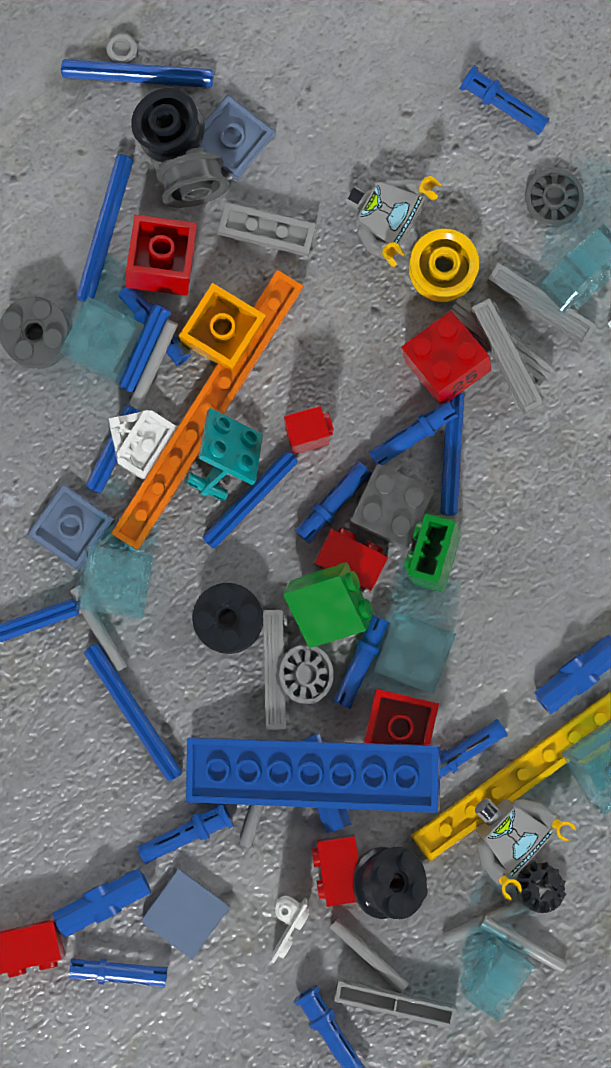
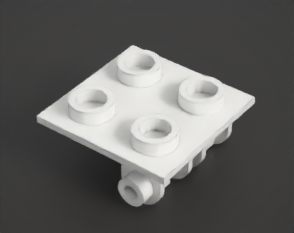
M281 896L277 900L275 914L278 919L288 924L272 952V963L275 962L278 956L282 959L286 956L293 943V937L290 936L294 928L300 930L310 914V909L306 908L307 898L304 897L301 903L290 896Z

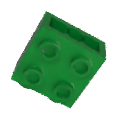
M425 513L423 522H417L413 539L417 540L414 552L409 551L404 567L408 571L407 575L414 585L445 593L462 534L456 521Z
M347 562L293 579L289 582L283 593L309 648L367 630L373 617L371 603L369 600L364 599L360 590L359 578L355 572H351Z

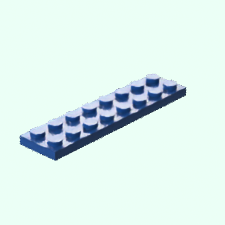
M190 737L187 738L186 802L438 813L440 812L441 745Z

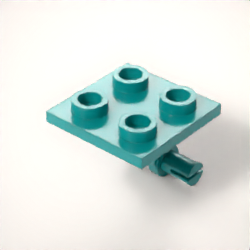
M209 408L206 413L198 458L214 467L206 478L199 477L189 471L185 476L184 484L199 490L198 493L203 496L210 495L221 502L226 499L228 490L216 484L227 473L253 485L257 478L263 434Z

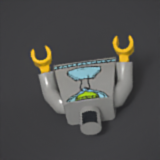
M433 176L425 177L423 180H388L385 183L377 182L370 195L354 187L346 203L361 211L357 217L356 226L358 228V235L366 250L375 256L386 259L391 267H395L397 263L393 256L397 254L405 256L401 245L424 207L425 198L422 196L426 195L429 199L436 200L438 195L431 191V189L435 186L441 187L442 184Z
M486 798L475 808V813L483 820L476 828V833L480 837L477 848L481 866L496 884L500 883L502 885V894L507 900H512L505 891L508 885H515L520 893L522 891L520 883L517 880L508 879V875L514 878L555 834L551 829H556L558 837L563 841H570L563 837L561 829L565 825H569L577 831L573 823L561 822L559 820L560 817L540 802L519 799L512 803L508 799H504L496 806L490 799Z

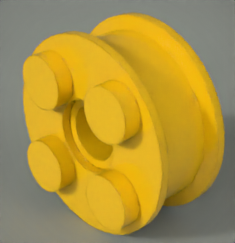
M437 229L422 236L415 244L409 261V277L414 288L423 297L440 303L455 301L464 296L472 287L479 270V256L476 247L467 236L452 229ZM445 259L451 263L452 269L448 272H441L436 268L435 263L438 260Z

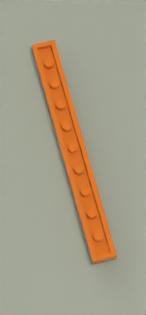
M279 270L275 272L253 307L266 315L263 323L233 370L217 364L111 533L113 536L134 549L140 550L199 456L207 410L212 408L225 415L304 289L302 284Z

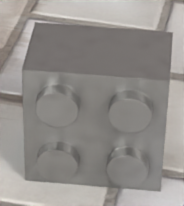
M377 464L351 519L350 525L407 551L413 539L416 524L422 520L435 490Z

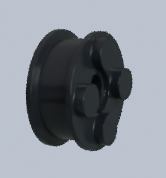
M175 88L158 89L146 95L136 106L131 119L134 137L141 144L144 152L151 159L158 162L175 159L186 155V152L190 149L198 148L205 133L204 119L194 101L187 93ZM166 124H171L169 127L164 128Z
M220 583L211 586L199 596L194 605L192 622L195 633L207 647L219 653L235 654L248 649L258 639L263 628V611L255 595L247 588L235 583ZM226 610H232L237 615V621L231 627H224L220 624V615Z
M376 847L367 851L359 859L353 874V891L356 901L361 909L373 918L405 919L412 916L420 908L428 892L426 872L421 860L414 852L404 847Z

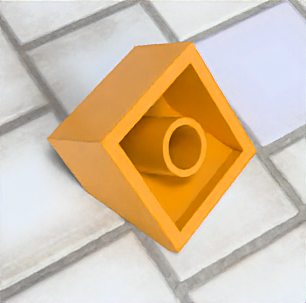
M212 283L181 331L179 338L182 344L203 357L233 370L263 323L266 315Z

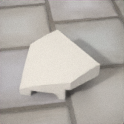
M152 410L109 418L117 463L140 479L145 480L178 427Z

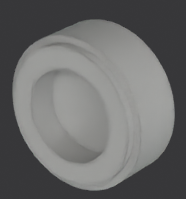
M125 33L116 34L107 43L106 50L111 62L132 64L136 60L138 48L135 40L130 35Z

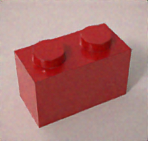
M321 405L284 416V427L293 455L329 445V438L333 435L334 428L329 412L323 414Z
M339 528L338 532L331 529L314 565L321 569H327L347 562L351 572L357 574L360 588L371 593L388 559L387 556L383 555L385 549L371 542H367L365 546L355 541V534L343 528Z
M351 834L317 840L318 847L311 849L314 868L321 867L322 880H316L319 900L326 899L327 907L357 902L353 891V874L359 861L355 835Z
M55 919L0 931V974L7 973L8 978L26 974V968L39 966V970L59 966L58 961L65 957L61 933L55 923Z

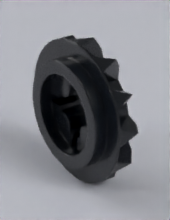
M535 861L525 866L517 876L516 880L520 883L522 890L520 893L516 887L517 895L523 905L531 911L537 913L552 912L561 905L566 896V881L560 876L559 869H554L548 862L536 863ZM544 877L545 886L549 887L550 890H546L540 897L539 887L535 886L534 883H538Z

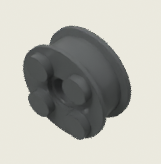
M193 148L187 151L186 155L161 162L158 165L159 169L156 176L165 188L162 196L163 203L175 208L192 207L210 202L225 194L230 187V183L222 175L223 157L217 153L204 152L203 148Z
M36 296L19 299L6 309L0 320V342L4 350L11 358L24 367L44 369L53 366L65 356L70 347L72 337L70 323L61 309L48 299ZM34 326H41L43 328L41 338L34 341L29 340V330Z

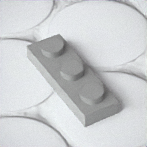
M225 202L218 235L309 257L316 224Z

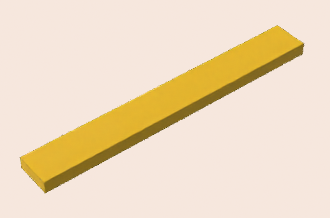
M611 691L413 832L410 836L429 862L483 822L475 813L476 806L483 799H490L496 806L504 799H508L511 802L515 801L611 731Z

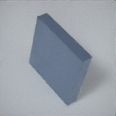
M227 94L204 122L205 133L198 148H203L204 152H213L221 155L224 161L221 169L238 181L273 139L276 131Z
M62 484L29 530L27 536L80 571L115 519Z
M179 868L141 922L193 960L228 911L230 905Z

